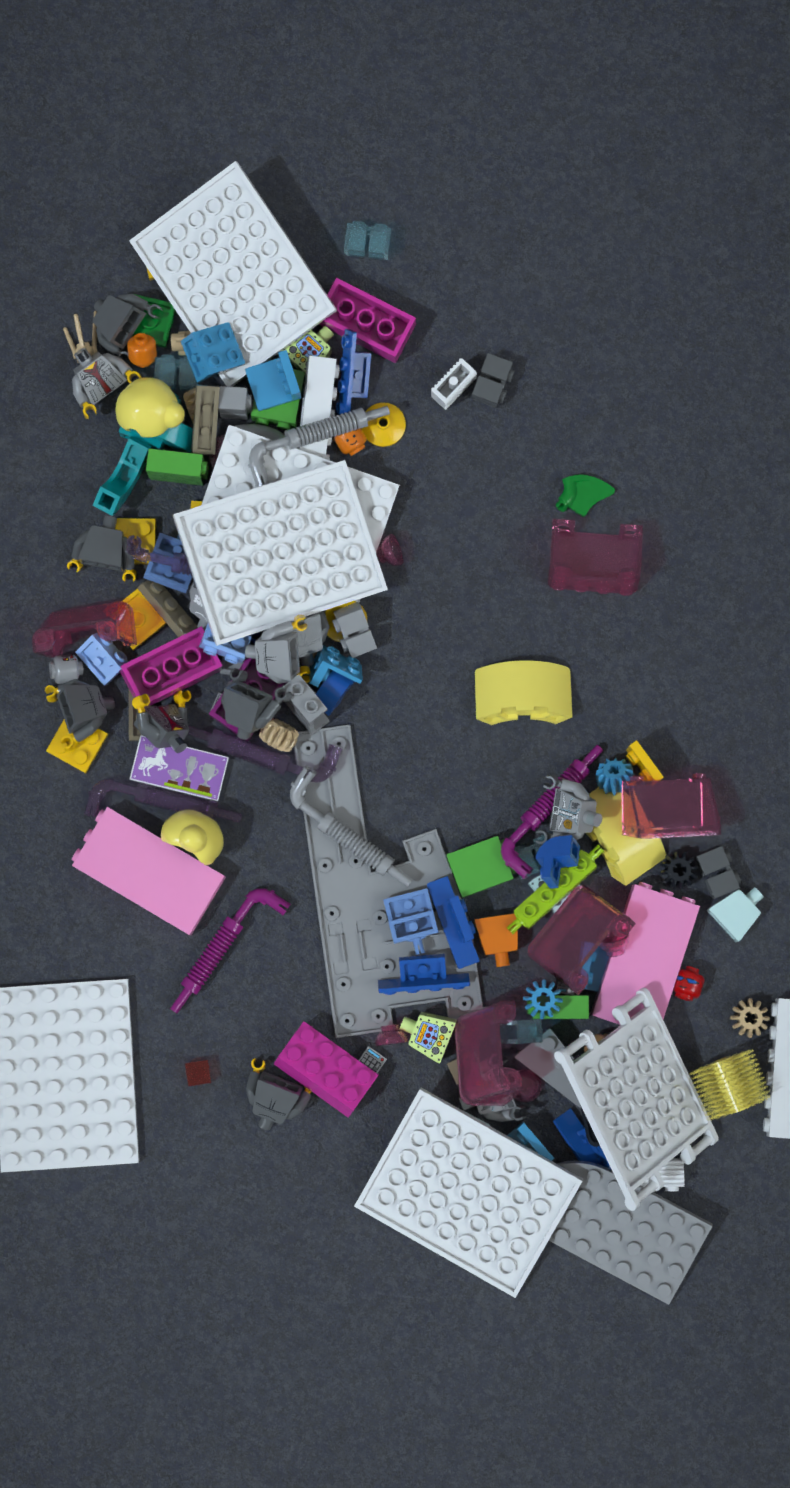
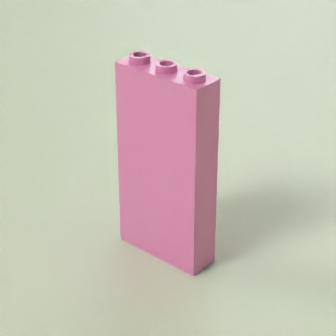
M109 807L105 811L102 809L95 819L98 822L93 830L89 829L83 839L86 842L83 848H78L72 857L74 863L72 866L191 936L226 877L175 846L163 842L158 836Z
M639 882L638 885H632L590 1015L620 1025V1022L613 1017L612 1010L633 998L636 992L643 987L647 988L651 993L661 1017L664 1019L700 906L695 905V900L682 896V899L673 897V892L661 889L660 892L651 890L652 885ZM642 1002L628 1012L630 1018L644 1008Z

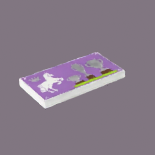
M140 735L129 780L218 801L229 757L186 747L181 753H176L172 747L156 748L145 736Z

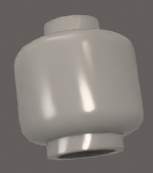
M73 654L55 656L53 661L49 662L50 678L54 679L57 684H63L74 679L78 680L79 675H83L82 661L78 662L77 657Z

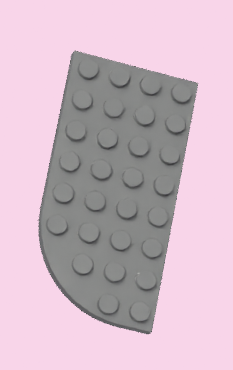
M574 1160L556 1163L583 1178V1181L548 1241L669 1305L713 1224L654 1192L640 1202V1206L636 1210L631 1211L625 1206L624 1194L611 1169L587 1161ZM640 1185L639 1187H637L634 1190L635 1193L639 1192L643 1188V1186Z

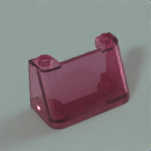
M117 601L54 611L45 618L32 637L33 653L49 658L62 655V649L66 645L72 644L71 633L97 629L98 635L105 641L118 640L123 642V645L126 647L137 645L133 609L128 603Z
M692 773V777L688 779L649 781L644 780V776H630V780H622V835L640 839L721 835V822L711 778L706 777V773Z
M580 885L571 892L530 943L528 956L551 977L579 996L589 979L587 972L582 966L610 932L617 937H623L630 932L636 923L593 890Z
M499 1001L463 1014L456 1021L455 1039L460 1098L467 1105L505 1106L523 1091L519 1072L512 1068H503L500 1026L514 1020L516 1016L515 1001Z

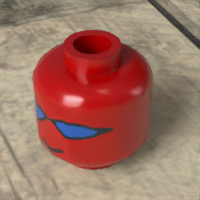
M686 966V969L679 970L673 991L676 993L675 997L691 1002L693 999L700 997L705 979L702 975L698 974L699 969Z

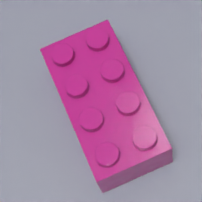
M336 278L327 295L337 311L318 325L326 326L340 336L345 334V329H351L357 332L356 344L396 363L416 326V318Z
M202 626L120 666V673L133 698L147 694L150 698V704L146 707H149L221 671L222 664L217 654L216 656L203 652L204 649L199 647L204 634Z
M306 1022L301 1024L274 1063L275 1066L348 1118L378 1077L377 1073Z

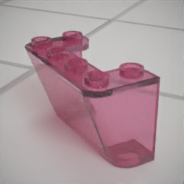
M553 519L548 585L558 591L567 589L577 592L593 591L600 594L619 593L624 596L632 595L637 591L641 575L642 525L620 524L618 535L574 532L575 520ZM558 526H567L569 528L561 529ZM626 531H634V532H636V533H634V534H627V533H625V532H626Z

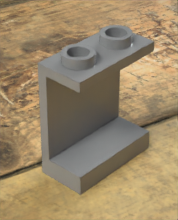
M297 675L282 687L285 688V691L282 693L283 697L287 692L292 693L291 700L285 702V704L311 735L329 723V719L324 714L328 709L300 675Z

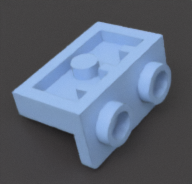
M207 623L199 647L203 648V652L212 656L218 654L225 657L227 662L233 664L242 663L246 657L245 649L250 643L251 636L248 635L216 646Z
M102 631L91 635L75 652L104 686L108 685L120 673L121 665L129 662L127 656L113 644L111 637Z

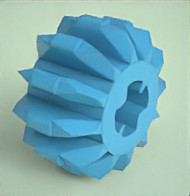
M616 757L614 761L606 759L605 764L599 763L598 770H596L597 785L599 789H603L605 794L612 792L615 796L617 792L624 794L625 789L631 790L635 776L631 764H627L625 759L618 761Z
M543 979L541 981V988H539L538 983L534 981L532 984L536 990L533 991L527 987L526 991L532 995L531 997H523L525 1001L531 1000V1004L526 1005L525 1009L534 1007L535 1009L531 1012L533 1017L539 1010L540 1019H544V1011H547L548 1016L551 1018L553 1017L551 1008L555 1011L560 1010L554 1003L563 1002L562 998H555L554 996L561 993V990L551 991L555 986L554 982H551L549 987L546 988V980ZM542 992L546 993L545 997H549V1002H545L544 1006L539 1005L541 1002L537 1003V997L541 996Z

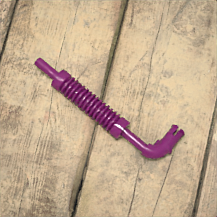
M596 745L582 761L575 759L569 765V768L567 767L566 771L558 777V780L566 779L581 783L590 774L588 766L603 752V749ZM555 786L553 789H547L532 804V807L520 817L523 823L509 838H505L501 845L500 852L502 859L506 862L505 865L511 867L523 879H526L528 877L527 874L530 875L534 868L530 867L519 857V854L514 850L515 844L529 829L536 831L541 826V822H544V819L550 816L553 810L555 790L560 787Z
M257 888L250 891L232 919L228 916L222 923L223 926H220L221 930H217L218 933H215L216 937H212L213 940H210L211 944H207L208 947H205L206 951L202 952L201 958L197 959L198 962H195V965L192 966L193 969H190V972L187 973L188 976H185L180 984L185 988L170 1009L178 1014L192 992L196 995L202 988L201 985L205 984L206 978H209V974H212L211 971H214V967H217L216 963L219 964V960H222L221 956H224V953L227 952L226 949H229V946L232 945L231 942H234L233 938L236 939V935L243 929L240 923L254 903L267 904L282 916L286 910L280 907L279 904L288 909L291 903L275 894L273 889L270 891L266 888Z

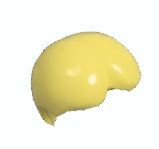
M143 377L134 380L120 393L116 402L115 409L118 424L126 431H130V429L136 430L141 437L145 438L159 436L168 428L177 427L185 417L184 409L178 403L176 395L166 383L157 378Z
M191 809L178 811L170 816L162 826L161 840L163 842L181 847L193 853L206 866L212 864L223 849L224 839L220 826L215 820L201 812Z

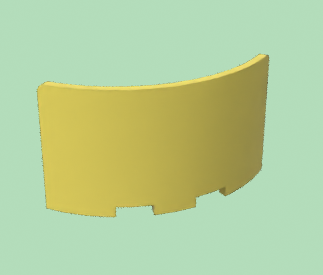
M509 661L487 665L475 670L476 719L494 725L505 721L518 720L520 715H530V720H541L558 724L572 718L570 669L566 666L543 661Z
M598 787L589 793L590 798L597 802L596 813L602 815V822L598 827L593 826V831L586 834L593 842L597 840L604 849L602 856L608 865L611 877L627 886L665 859L666 852L654 825L642 807L626 790L624 794L617 792L614 796L612 792L605 794L603 789Z

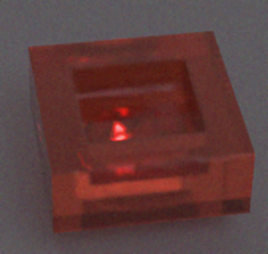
M208 1060L185 1063L188 1086L212 1083Z

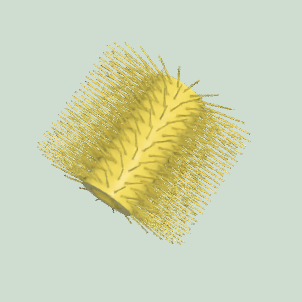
M747 1050L745 1053L744 1051L743 1053H736V1055L732 1056L729 1055L707 1064L703 1068L700 1067L696 1072L694 1070L693 1075L698 1073V1076H695V1079L697 1077V1084L702 1082V1085L699 1084V1088L701 1086L700 1092L702 1093V1090L703 1092L704 1090L706 1091L704 1102H706V1106L709 1105L708 1111L709 1109L712 1110L713 1107V1112L710 1111V1115L715 1113L714 1119H718V1116L720 1118L722 1115H732L733 1113L748 1109L751 1105L756 1106L754 1103L758 1104V1101L762 1103L761 1100H768L763 1086L762 1089L758 1087L759 1077L758 1084L756 1083L758 1073H756V1068L755 1070L753 1069L752 1059L750 1061V1056L753 1058V1054L748 1057V1052L750 1054L751 1050Z

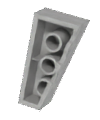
M548 1028L513 1057L581 1109L579 1100L562 1065L554 1057L555 1052L565 1048V1046L553 1031Z

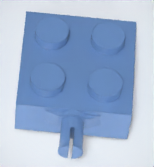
M159 533L143 578L186 593L192 578V572L180 536L178 534V537L174 538Z
M428 888L383 899L394 944L405 941L413 942L416 955L420 954L418 945L421 954L425 953L422 939L439 933Z

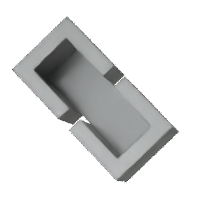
M220 386L218 409L221 418L248 420V413L252 412L253 400L252 395L248 394L247 388Z
M359 602L333 611L336 618L332 620L337 633L341 632L344 638L340 640L344 653L349 651L351 657L354 658L377 649Z

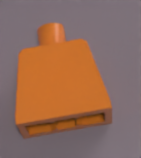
M515 914L474 919L484 954H495L496 967L510 966L508 952L517 951L518 930L512 934L506 928L517 919Z

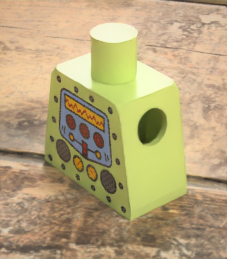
M323 326L317 334L310 330L284 350H287L291 364L299 371H305L306 375L307 358L309 356L329 358L332 350L327 342L334 334L326 326Z
M421 1012L417 1021L404 1016L400 1030L412 1034L408 1045L435 1062L440 1063L457 1020Z

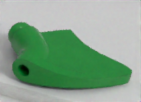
M588 475L569 476L562 479L564 490L558 498L559 501L556 503V508L561 512H565L567 508H570L575 513L585 517L594 504L613 495L615 489L596 477Z

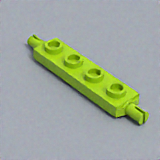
M599 845L590 853L580 850L578 866L561 868L559 888L550 889L546 883L542 884L514 910L517 919L506 928L512 934L522 925L530 929L597 868L594 860L604 853V850Z

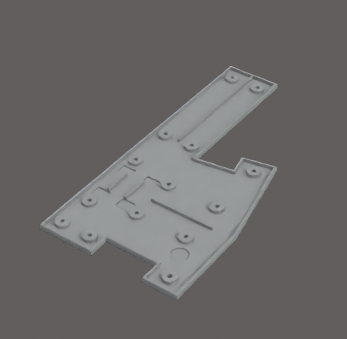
M350 724L321 728L313 735L308 730L298 732V741L294 746L298 775L304 765L311 767L309 772L313 769L317 772L306 788L305 802L324 816L330 812L336 817V820L340 819L343 825L347 824L350 830L353 829L354 832H357V835L360 834L366 840ZM303 812L335 1038L394 1030L391 1008L439 1001L446 1002L449 1018L464 1020L485 1017L477 963L461 969L457 968L436 910L434 916L439 933L422 939L425 953L421 954L418 945L420 954L416 955L413 942L405 941L397 944L393 942L383 899L426 889L428 883L448 876L455 896H459L461 900L437 829L402 841L409 861L394 866L413 879L407 887L388 872L384 876L376 871L371 872L369 863L365 864L362 858L359 859L358 856H355V853L352 854L351 851H348V848L345 849L344 846H341V843L338 844L337 840L334 841V838L331 839L330 835L327 836V833L317 829L319 822ZM430 896L432 908L435 909L434 904H433L432 899H431V896ZM445 954L446 975L469 973L470 986L458 990L443 988L440 991H430L428 989L420 990L416 993L397 992L393 995H386L378 991V980L401 978L399 957Z

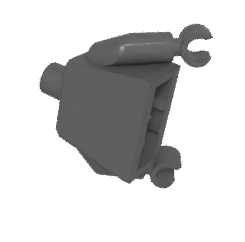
M120 294L116 298L110 295L107 296L105 301L98 300L94 305V310L97 313L93 318V323L97 327L96 333L99 343L112 355L116 354L117 357L123 359L124 354L128 356V351L122 352L119 348L124 349L128 340L146 315L143 311L146 310L152 318L159 319L152 312L155 308L163 311L162 308L156 304L149 305L147 304L148 301L134 294Z
M234 668L229 674L232 681H229L224 688L221 702L225 710L226 722L238 728V738L246 740L251 737V733L264 728L281 708V702L290 701L292 693L287 692L282 698L285 688H277L275 691L276 699L272 700V695L243 683L246 681L248 673Z

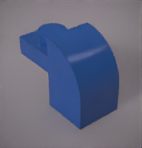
M332 670L316 693L317 697L328 709L324 713L329 716L335 710L355 681Z
M573 835L558 836L547 840L536 854V860L542 866L540 869L541 879L544 880L550 889L559 888L561 868L578 866L580 845Z

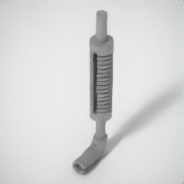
M388 406L365 412L363 408H358L352 412L349 411L348 413L336 415V417L332 416V418H325L324 420L316 421V423L300 426V428L296 427V429L285 430V437L266 443L261 441L256 444L250 452L248 468H251L255 487L269 484L263 465L265 463L263 456L266 455L267 451L287 445L291 450L367 427L368 421L389 415Z
M304 765L296 780L291 783L290 799L293 806L297 810L301 809L319 822L317 829L327 833V836L330 835L331 839L337 840L338 844L341 843V846H344L345 849L348 848V851H351L352 854L355 853V856H358L359 859L362 858L365 864L369 863L372 869L376 868V872L382 876L388 872L408 887L413 879L392 865L395 859L385 855V852L382 853L381 849L378 850V847H375L374 844L371 845V842H368L367 839L364 840V837H361L360 834L357 835V832H354L353 829L350 830L347 824L343 825L340 819L336 820V817L330 812L324 816L305 802L306 788L317 772L314 769L309 772L311 767Z

